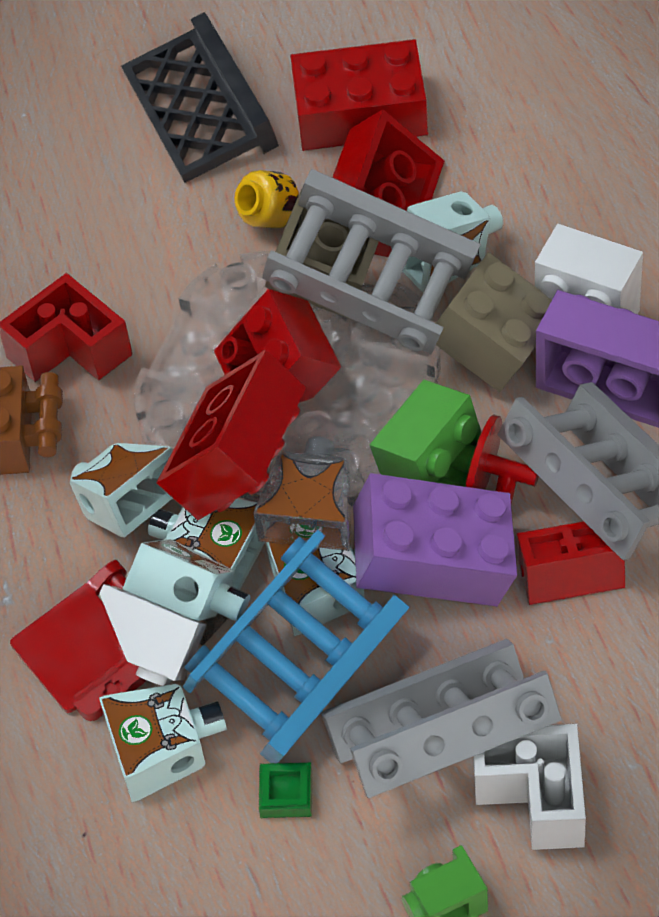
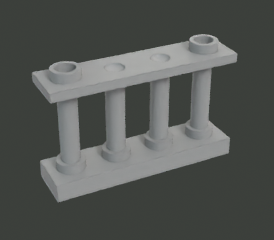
M311 169L304 182L298 205L306 208L308 212L286 257L272 250L270 251L262 279L270 282L275 289L283 293H295L394 337L410 350H423L432 354L444 328L431 322L451 276L456 275L466 279L481 244ZM324 219L333 220L350 229L329 275L303 265ZM367 238H373L392 248L372 294L346 284ZM409 257L418 258L434 267V271L414 314L388 303Z
M593 382L580 384L567 411L543 417L524 397L515 399L498 436L623 561L630 559L646 529L659 525V445ZM572 431L586 445L574 447L560 433ZM603 461L617 476L606 478L591 463ZM634 491L649 507L638 510L623 494Z
M508 639L321 712L335 757L341 764L354 759L364 793L368 799L562 721L548 673L542 671L524 678L514 644Z

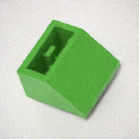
M423 379L369 445L380 475L466 487L472 457L482 432L470 395Z

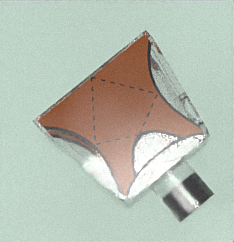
M321 436L310 437L306 441L304 453L285 451L278 455L254 510L258 541L292 545L299 536L307 542L318 529L325 535L318 548L350 551L351 487L348 460L343 457L333 456L335 445L331 440Z

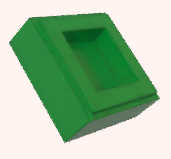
M311 762L260 764V818L312 817Z

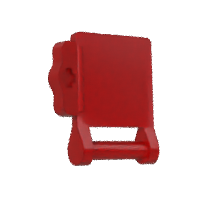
M118 560L107 563L89 581L15 635L10 641L14 652L62 710L66 713L77 710L87 721H95L104 714L99 697L134 691L146 682L145 679L135 675L139 666L126 660L104 603L98 597L103 584L123 588L127 571Z

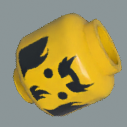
M251 171L238 184L234 195V203L238 215L244 223L252 227L282 228L287 225L299 192L293 179L282 172Z

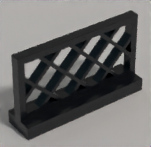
M205 12L190 19L194 29L121 65L126 78L184 183L257 146L261 147L264 154L279 147L268 117ZM194 46L195 52L190 62L175 60L178 53ZM150 67L158 69L153 81L137 79L136 74ZM169 70L184 72L179 85L164 83ZM195 74L211 77L206 89L190 87ZM158 93L174 95L168 108L153 106ZM184 97L200 99L195 112L179 110ZM211 101L227 104L221 116L205 114ZM173 120L189 122L184 135L168 133ZM200 124L216 127L210 140L194 137ZM226 129L243 131L245 134L244 137L232 143L221 142ZM189 148L205 150L202 158L185 166L183 160Z

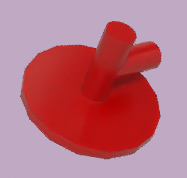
M493 414L486 422L477 442L467 476L466 487L486 490L491 474L497 475L498 481L495 491L510 493L512 505L516 483L520 482L535 487L539 476L527 464L497 456L501 439L498 433L502 427V418Z

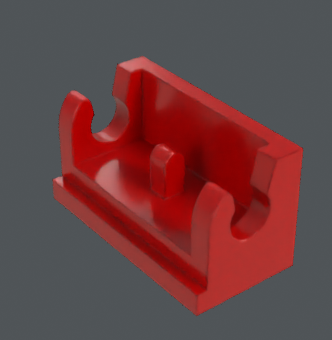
M584 521L516 533L521 577H525L526 596L529 605L625 588V560L623 561Z

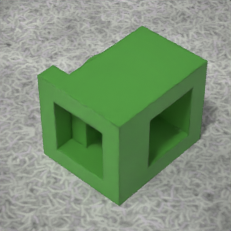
M462 845L452 849V861L444 865L442 863L432 864L420 871L416 878L410 881L411 892L401 896L409 917H478L488 912V888Z

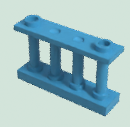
M318 529L307 542L300 536L293 542L281 557V560L287 565L212 650L203 645L184 667L191 673L182 687L189 694L203 679H206L265 730L262 735L269 742L259 754L270 763H279L410 608L395 594L384 607L377 601L372 605L313 555L325 537ZM299 569L359 619L357 625L363 629V632L353 643L346 637L341 641L282 590ZM268 605L328 655L326 661L333 667L322 680L315 674L309 677L250 627ZM236 641L297 693L294 698L301 704L290 717L282 711L278 715L218 664V661Z

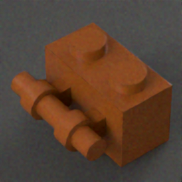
M23 365L0 367V475L29 473L31 446H38V454L42 457L49 458L56 455L57 443L62 438V424L57 420L58 409L62 407L63 391L58 386L59 377L53 372L43 373L40 378V386L36 390L30 391ZM39 412V420L31 424L32 413Z

